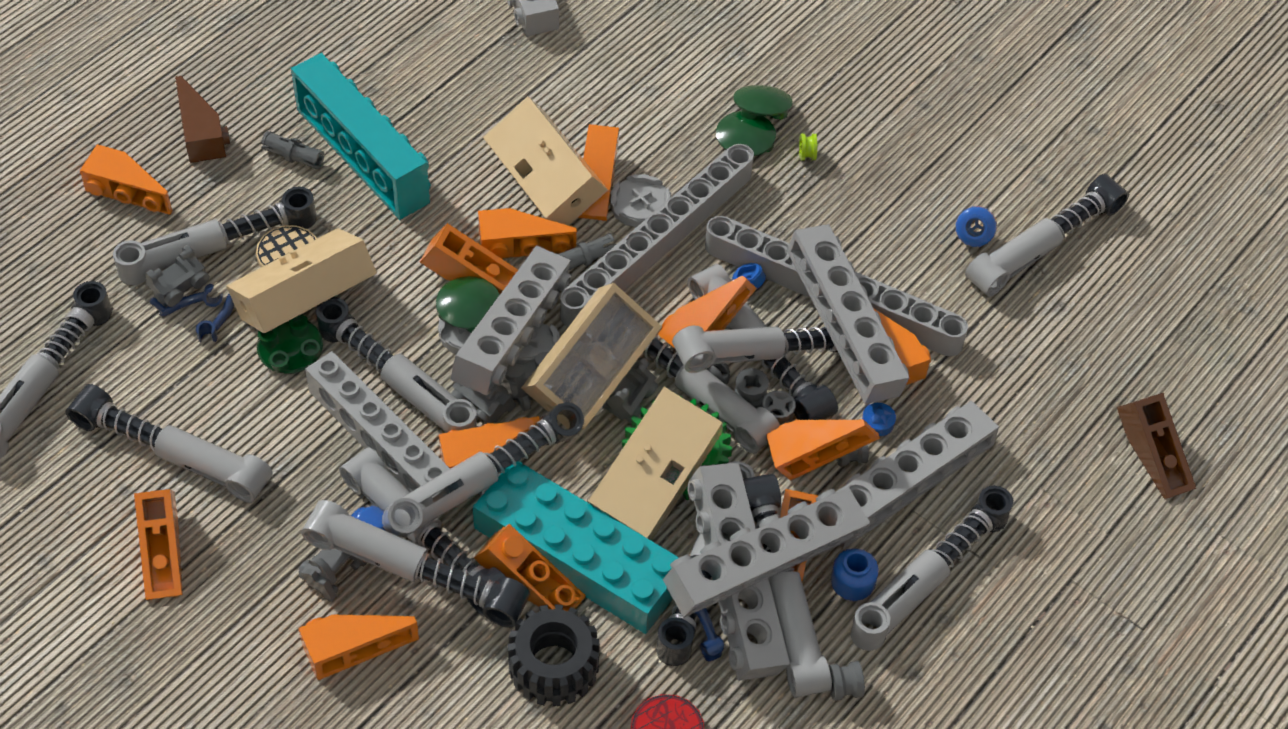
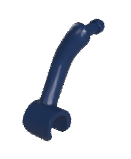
M208 284L203 292L184 296L173 307L163 306L154 297L149 302L160 311L159 315L164 317L183 307L202 301L209 307H216L221 304L223 293H220L215 298L209 297L208 293L212 291L214 285Z
M228 294L221 311L213 322L205 320L197 324L196 333L199 342L202 341L201 339L205 334H211L213 342L217 341V331L229 318L234 309V303L230 294Z
M704 608L695 612V614L699 617L708 638L707 641L700 643V650L704 659L711 662L722 656L724 642L716 634L708 610Z

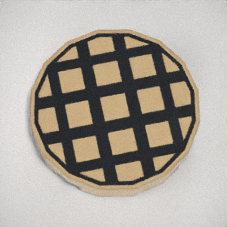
M284 225L273 228L264 234L257 243L256 257L259 267L261 268L279 259V257L316 240V236L308 229L300 226Z

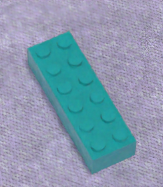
M321 52L291 68L297 111L399 220L430 204L429 163L425 155L421 152L418 153L411 146L408 138L403 133L399 134L390 119L386 115L382 116L376 110L372 100L369 97H364L358 91L354 81L347 79L334 61L330 62Z
M517 461L516 466L512 464L504 470L505 472L498 476V482L491 485L473 505L474 529L490 538L495 532L510 524L582 591L587 599L642 633L647 634L673 600L663 579L672 569L670 564L679 557L523 463Z

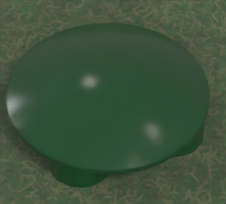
M767 85L742 87L734 93L733 97L735 104L741 109V116L747 119H755L758 115L771 116L779 120L788 117V110L791 109L793 100L788 93Z
M737 111L723 117L717 125L716 137L719 144L725 150L736 144H744L753 150L754 156L770 152L774 148L776 131L773 124L764 116L758 115L755 119H747L741 116V111Z
M473 276L456 278L446 283L438 292L436 298L437 315L446 323L457 328L466 329L472 333L500 294L496 287L485 279Z
M303 314L266 333L258 331L257 353L259 359L272 371L283 374L302 372L305 368L316 362L322 353L323 340L321 333Z

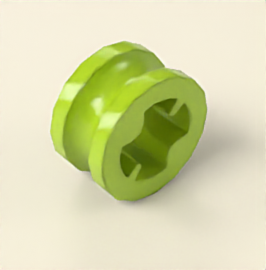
M801 133L799 139L800 160L805 161V158L810 157L812 161H816L818 148L817 134L807 137L804 133Z

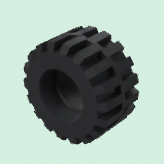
M555 604V609H548V606L544 605L540 606V612L535 613L533 610L527 612L526 620L519 618L515 623V630H511L509 635L508 662L510 678L514 679V686L518 691L523 689V696L531 700L533 697H536L537 704L545 706L546 701L553 702V707L561 706V701L566 700L568 704L576 702L577 694L583 697L588 693V685L593 687L596 681V673L599 672L600 641L597 639V630L594 625L590 626V619L585 615L578 617V610L570 607L569 611L563 610V605ZM558 646L570 651L573 657L562 664L550 665L539 661L535 654L543 648Z

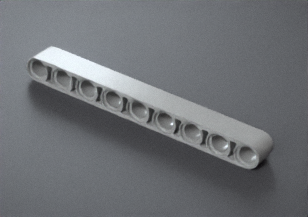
M736 144L729 147L566 287L560 296L561 322L569 327L599 287L615 283L623 291L626 290L751 179L753 150L744 144Z
M716 216L708 221L705 249L710 255L737 267L748 263H757L762 267L767 280L810 298L787 252L789 243L725 216ZM854 271L860 284L865 287L872 307L913 333L921 345L945 356H955L962 351L968 330L967 321L963 317Z

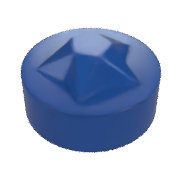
M748 263L739 267L732 277V280L744 276L757 289L766 279L762 267L757 263Z
M877 402L869 404L864 409L862 419L879 436H885L894 429L896 414L889 405Z

